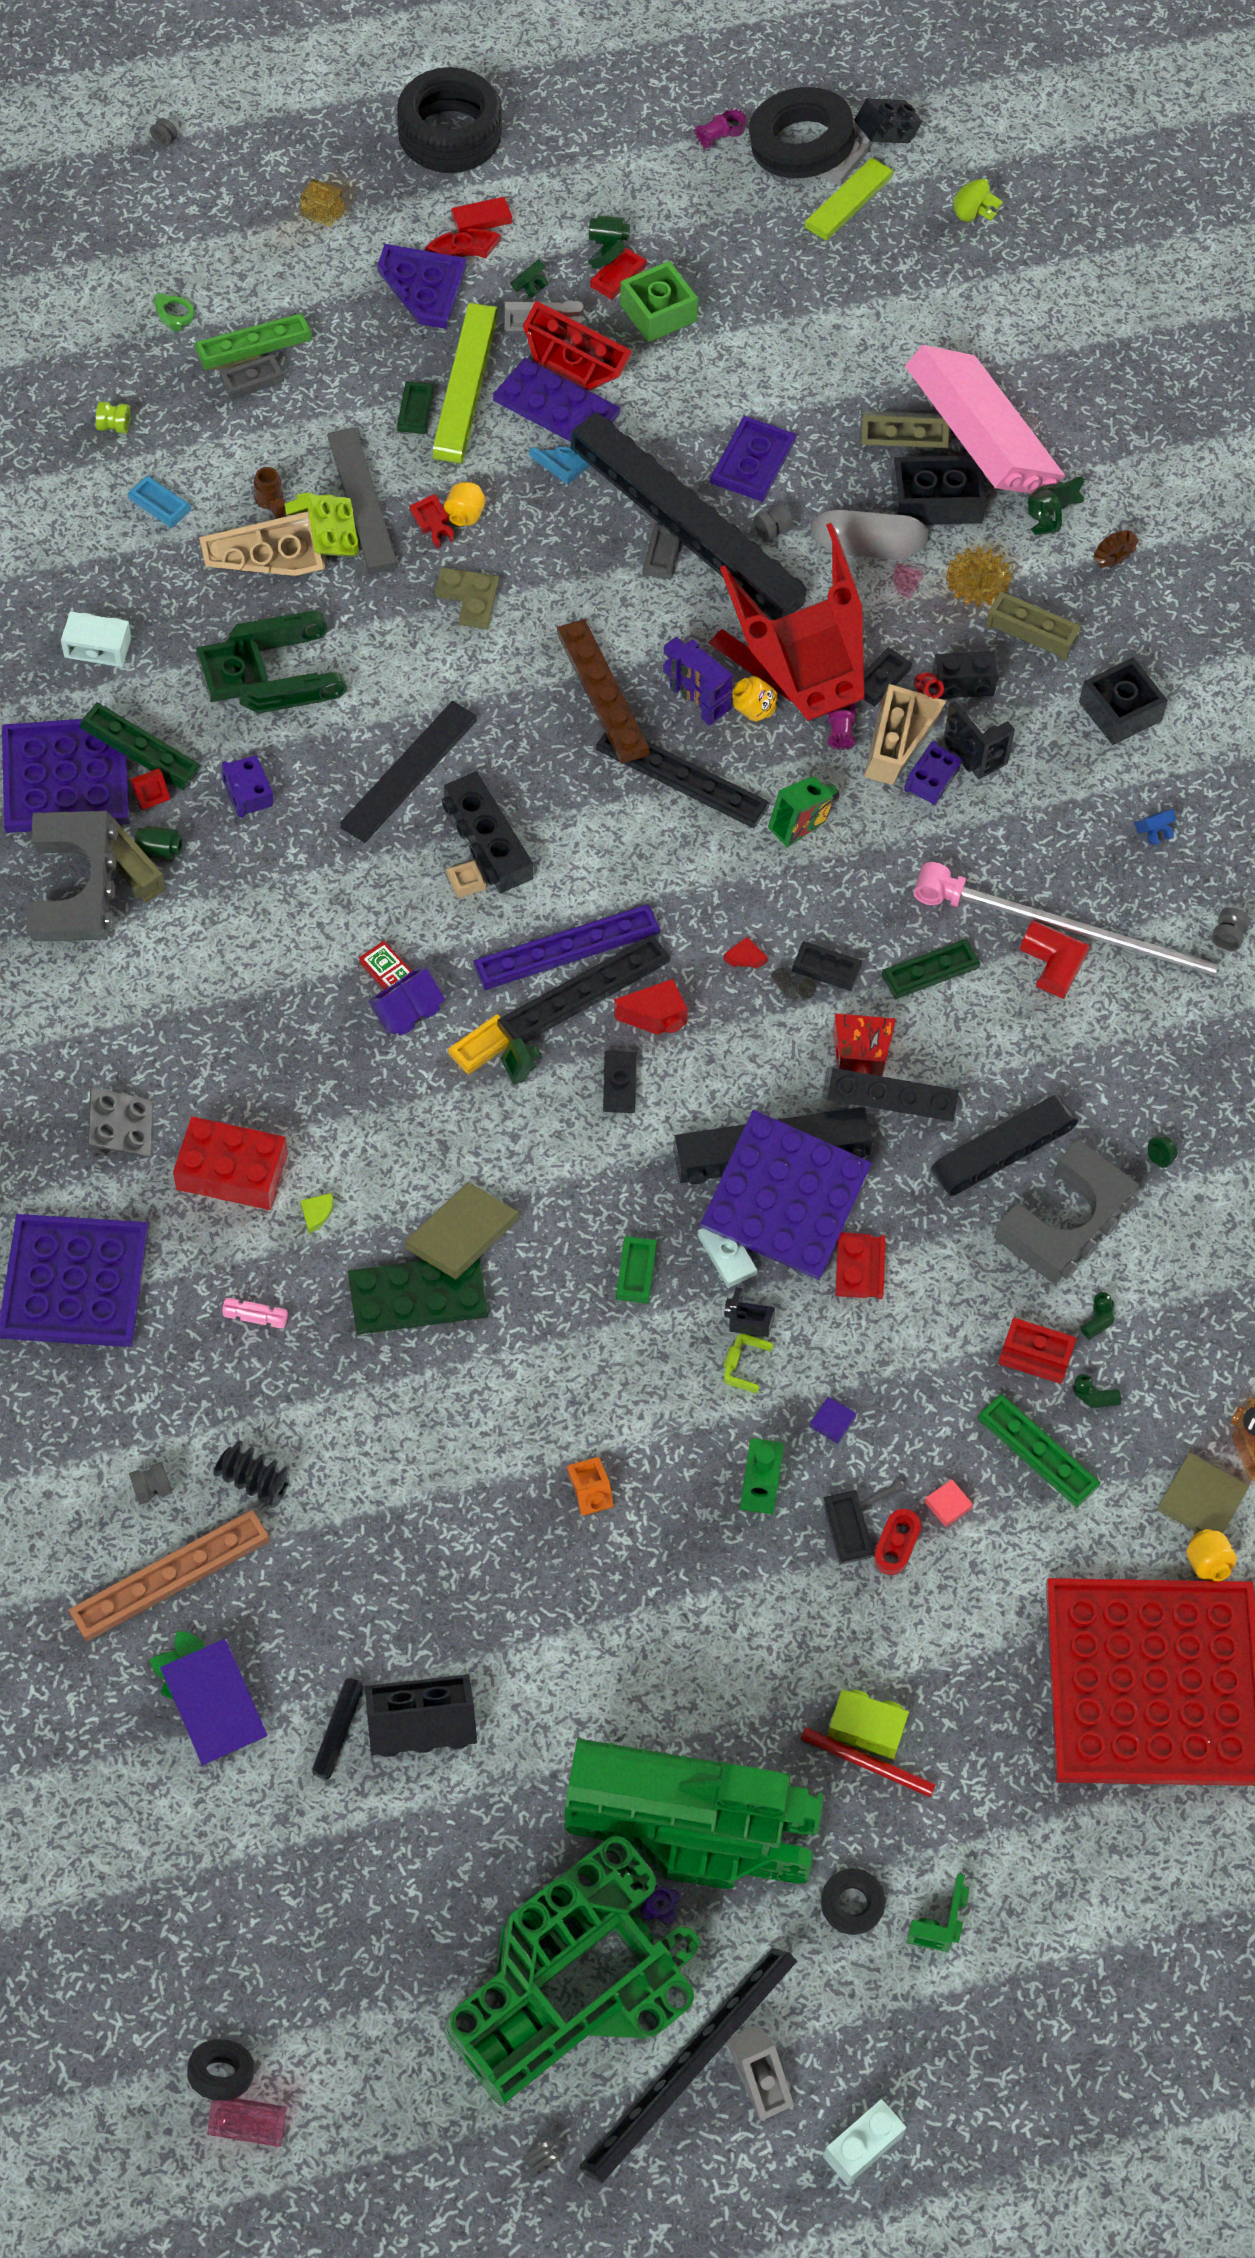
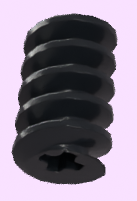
M241 1440L237 1441L233 1447H228L220 1456L214 1468V1476L217 1477L223 1474V1480L226 1483L234 1481V1486L239 1490L246 1487V1493L250 1496L258 1493L259 1501L263 1503L269 1500L270 1507L275 1508L289 1486V1478H287L289 1467L285 1466L278 1473L276 1472L277 1460L274 1459L266 1466L264 1465L266 1454L262 1453L255 1460L253 1459L255 1449L251 1446L245 1453H242L243 1442Z

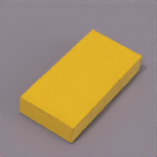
M498 1014L448 1048V1054L468 1075L503 1051L509 1043V1040L497 1026V1020L501 1018Z

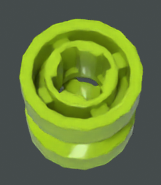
M99 401L95 419L96 429L100 431L115 429L117 433L126 434L130 424V406L128 404L111 406L109 402Z

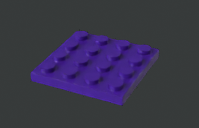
M82 719L2 724L5 832L32 831L33 813L107 811L119 825L130 824L127 756L81 729L79 726Z
M752 1110L699 1227L723 1238L735 1241L743 1247L820 1280L872 1162L756 1110Z
M16 1214L0 1312V1339L132 1347L148 1238V1222Z

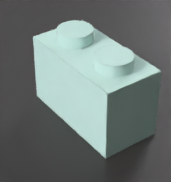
M70 612L61 638L63 654L65 658L123 667L131 642L129 621L119 618L94 616L90 613Z
M881 2099L826 2147L823 2158L848 2186L903 2137L907 2127Z

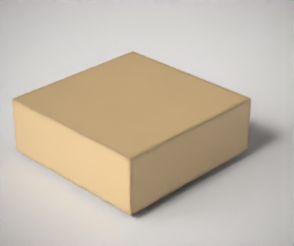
M476 860L446 869L447 877L457 899L486 889V882Z

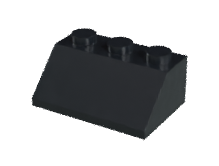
M469 1674L365 1686L371 1756L391 1757L399 1752L407 1751L426 1753L434 1748L442 1747L461 1749L469 1744L477 1743L474 1702Z

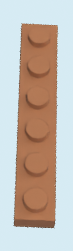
M252 1509L68 1609L69 1614L85 1642H88L269 1543V1536Z

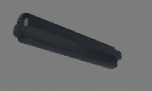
M347 1678L344 1681L312 1768L313 1775L316 1777L329 1779L332 1775L363 1690V1684L358 1680Z

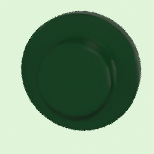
M1156 1136L1149 1141L1148 1156L1154 1164L1161 1168H1166L1172 1165L1173 1161L1177 1158V1147L1169 1137Z

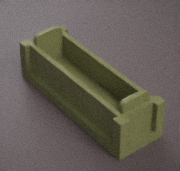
M1000 591L989 609L985 625L990 629L994 627L1054 653L1064 661L1069 657L1071 646L1077 644L1082 627Z
M117 823L118 838L113 840V851L116 854V870L133 888L134 897L136 899L141 897L146 903L166 890L163 873Z

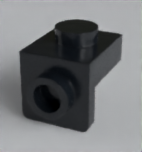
M736 1287L733 1297L727 1298L724 1317L730 1318L729 1332L769 1337L775 1318V1307L743 1303V1288Z

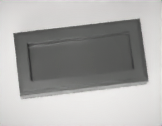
M654 524L642 575L671 580L681 542L677 536L674 537L662 525Z

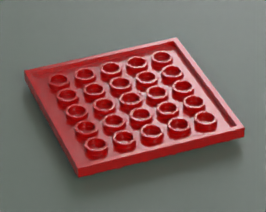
M1047 1578L1046 1602L1056 1783L1255 1786V1597L1253 1582Z

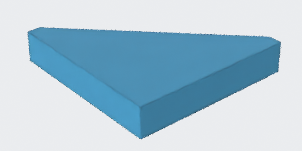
M535 447L529 449V456L567 485L591 466L570 447H555V450H538Z

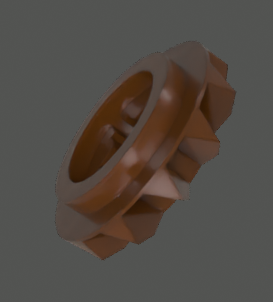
M1132 531L1115 532L1099 544L1094 553V560L1101 568L1107 566L1112 568L1115 564H1121L1124 559L1130 558V553L1136 551V545L1139 540Z

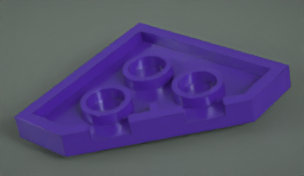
M384 243L378 262L379 274L419 324L447 329L466 269V258Z

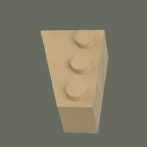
M889 684L880 702L864 777L893 785L938 720L947 701L938 698L932 699V697H928L925 694Z

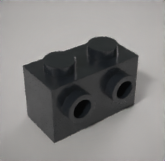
M866 98L854 119L870 142L910 143L923 122L915 113V108L908 104L906 100Z
M995 651L935 654L932 674L944 685V693L938 699L994 696L998 680Z

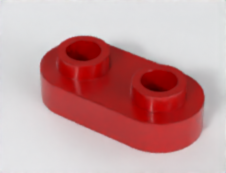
M898 1509L890 1514L874 1553L875 1566L886 1575H897L904 1571L911 1557L921 1530V1521L913 1511ZM901 1525L906 1526L909 1532L902 1534L897 1530V1527ZM893 1555L897 1561L889 1563L885 1560V1556Z

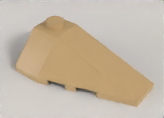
M308 512L199 537L206 567L300 576L325 570L326 555L317 554L314 550Z

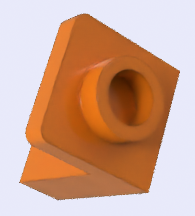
M599 1457L566 1466L582 1516L613 1507L610 1482Z

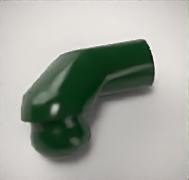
M1081 1374L1075 1378L1073 1392L1075 1396L1089 1407L1099 1408L1121 1405L1119 1389L1099 1391L1092 1385L1093 1381L1090 1376Z

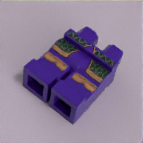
M675 637L664 645L663 653L669 659L663 665V672L670 677V689L675 693L680 691L684 699L696 703L701 708V719L709 726L729 712L732 704L733 675L705 651L700 649L699 644L693 639L685 644L678 637Z

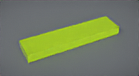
M871 157L805 221V228L827 241L892 178L893 170Z

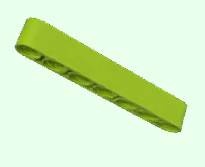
M468 303L434 440L433 460L463 463L497 323V306Z

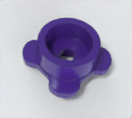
M656 1885L655 1890L646 1899V1904L642 1906L641 1915L646 1920L656 1918L662 1920L664 1924L673 1923L676 1919L674 1910L676 1904L680 1901V1893L676 1889L669 1890L666 1887H658ZM659 1901H662L664 1903V1906L658 1907L657 1903Z

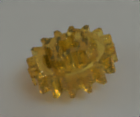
M978 547L975 553L966 548L965 556L957 553L955 561L950 560L947 570L946 581H949V591L956 590L954 596L956 599L962 596L965 597L964 604H969L972 600L975 601L976 607H980L981 601H985L988 606L992 605L993 598L996 599L1000 591L1007 593L1010 584L1011 573L1008 572L1009 564L1002 563L1003 556L993 557V550L991 549L987 553H982L981 547Z

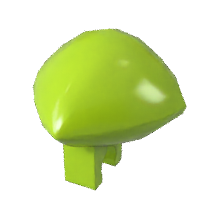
M976 179L960 187L954 195L952 205L956 216L963 222L970 223L980 214L991 221L997 213L991 210L990 205L998 209L1002 206L1003 201L991 194L987 179Z

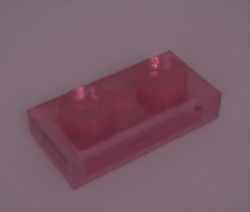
M238 2098L227 2101L212 2100L207 2135L281 2147L287 2107Z

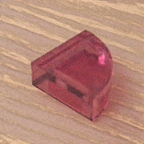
M896 563L893 575L895 588L903 597L910 600L922 581L923 573Z

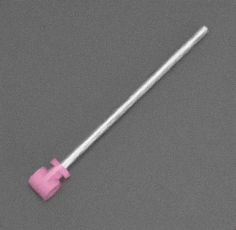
M936 862L923 864L913 891L915 898L926 905H938L942 903L943 899L951 900L950 906L958 907L960 899L1213 976L1216 975L1219 965L964 887L965 877L959 876L958 880L951 878L950 870Z

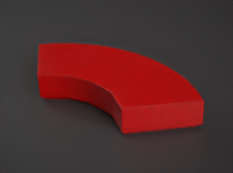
M469 228L467 232L454 234L448 232L430 242L424 248V251L456 257L479 256L487 259L501 241V234L475 228Z

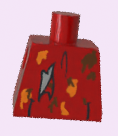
M835 1013L832 1033L837 1069L883 1076L893 1037L895 1018Z

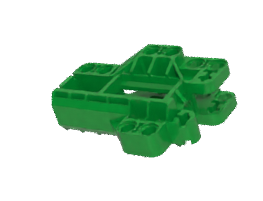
M580 1737L577 1738L565 1804L564 1829L566 1832L580 1837L604 1841L612 1836L624 1837L633 1846H636L662 1876L668 1880L720 1889L734 1888L736 1880L745 1875L795 1884H805L809 1881L813 1851L805 1847L781 1843L783 1831L804 1835L819 1833L824 1795L819 1792L818 1797L808 1795L809 1789L789 1786L790 1773L785 1774L757 1767L726 1764L725 1762L685 1757L686 1755L679 1756L650 1751L645 1748L638 1749L615 1745L614 1743L609 1744L585 1740Z
M612 1836L605 1840L508 1917L506 1924L499 1930L495 1977L457 2006L445 2022L444 2035L456 2053L462 2057L463 2062L478 2082L483 2085L492 2100L500 2107L586 2037L597 2036L650 2040L684 2014L693 2004L694 1991L678 1969L697 1953L700 1946L699 1938L692 1929L678 1927L653 1945L654 1938L646 1924L638 1916H630L655 1890L656 1877L636 1849L624 1837ZM611 1844L621 1845V1846L624 1848V1850H625V1852H626V1855H625V1853H624L620 1848L614 1847V1846H609V1845H611ZM606 1853L614 1854L618 1858L619 1864L611 1863ZM624 1869H626L628 1872H626V1874L623 1877H621L620 1874L623 1872ZM577 1875L586 1876L590 1880L591 1886L582 1885ZM635 1884H637L639 1886V1889H636L635 1891L631 1889L630 1886H634ZM553 1901H556L559 1906L555 1905ZM566 1921H572L583 1934L576 1941L564 1924ZM523 1923L528 1924L532 1930L527 1929ZM614 1930L640 1964L568 2023H565L540 1991V1988ZM545 1938L558 1953L551 1961L539 1945ZM684 1939L688 1944L686 1946L688 1954L681 1950L672 1957L669 1950L676 1945L677 1941L680 1942ZM676 1989L682 1993L684 1997L682 2007L676 2008L669 2004L667 2000L668 1990ZM485 1996H495L500 2002V2008H490L485 2002ZM525 2006L530 2016L542 2029L537 2032L531 2020L520 2009ZM648 2012L654 2016L656 2026L653 2031H646L641 2028L638 2021L640 2013ZM455 2019H466L471 2025V2032H461L455 2024ZM494 2030H497L503 2042L513 2051L509 2056L499 2040L492 2034Z

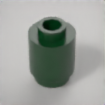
M598 215L597 218L591 217L589 240L603 245L616 240H621L622 243L629 240L630 224L625 223V218Z
M154 826L138 828L134 841L147 857L174 860L175 855H180L183 846V839L178 835L176 829Z

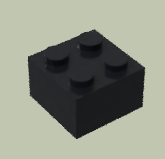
M1134 657L1085 680L1079 699L1080 705L1112 746L1161 722L1168 701Z

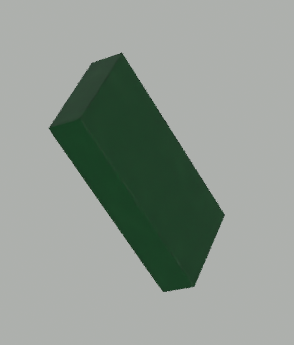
M405 382L397 431L426 434L434 394V384Z

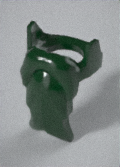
M1077 477L1065 483L1059 482L1054 485H1044L1030 494L1027 502L1028 513L1033 519L1039 521L1037 525L1031 528L1034 535L1055 534L1060 531L1062 525L1061 509H1064L1068 504L1082 503L1084 501V496L1079 492L1084 484L1083 477ZM1054 511H1055V517H1056V518H1055V521H1053L1052 518L1050 517L1051 515L1054 514Z

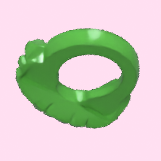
M162 293L155 294L153 300L156 312L162 323L166 324L168 328L174 332H179L182 326L189 325L192 322L194 309L187 300L178 296H166ZM170 303H179L188 309V314L177 317L167 314L164 308Z

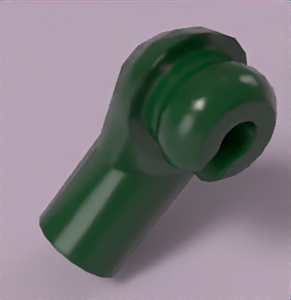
M1100 1292L1095 1295L1093 1299V1318L1080 1326L1082 1334L1088 1340L1100 1334L1114 1323L1115 1304L1111 1296L1106 1292Z

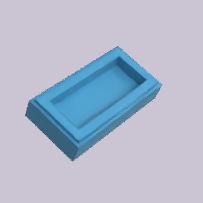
M148 475L128 492V499L170 528H173L191 511L189 503Z

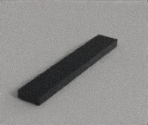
M451 701L340 822L341 828L366 843L477 722V716L456 702Z
M604 733L596 744V750L619 761L606 733ZM648 741L646 742L649 746V756L623 763L755 829L769 808V801Z
M651 935L499 1018L497 1026L509 1041L522 1038L525 1043L669 963L670 956L655 937Z

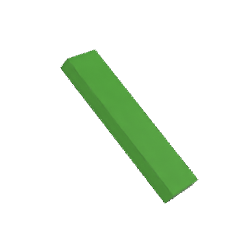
M300 313L194 342V348L203 369L206 370L311 341L312 333L303 314Z

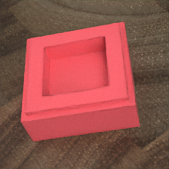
M952 1479L925 1498L926 1505L945 1528L973 1508L972 1502Z

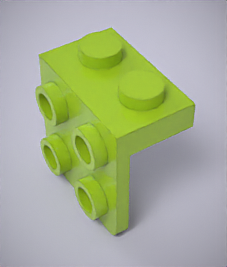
M311 492L297 494L295 500L285 503L286 515L308 512L314 550L317 554L348 557L359 554L351 498L335 497L332 494L313 495Z

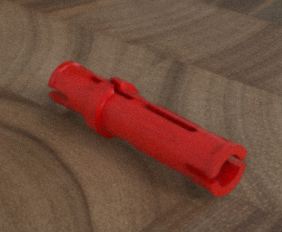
M922 672L914 678V686L918 693L925 694L928 697H932V699H937L944 693L943 683L934 674Z

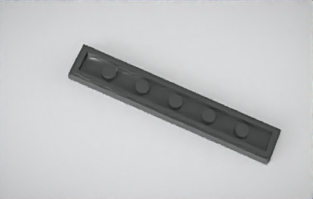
M356 427L327 433L345 497L351 498L356 534L368 573L373 574L397 569L395 553Z

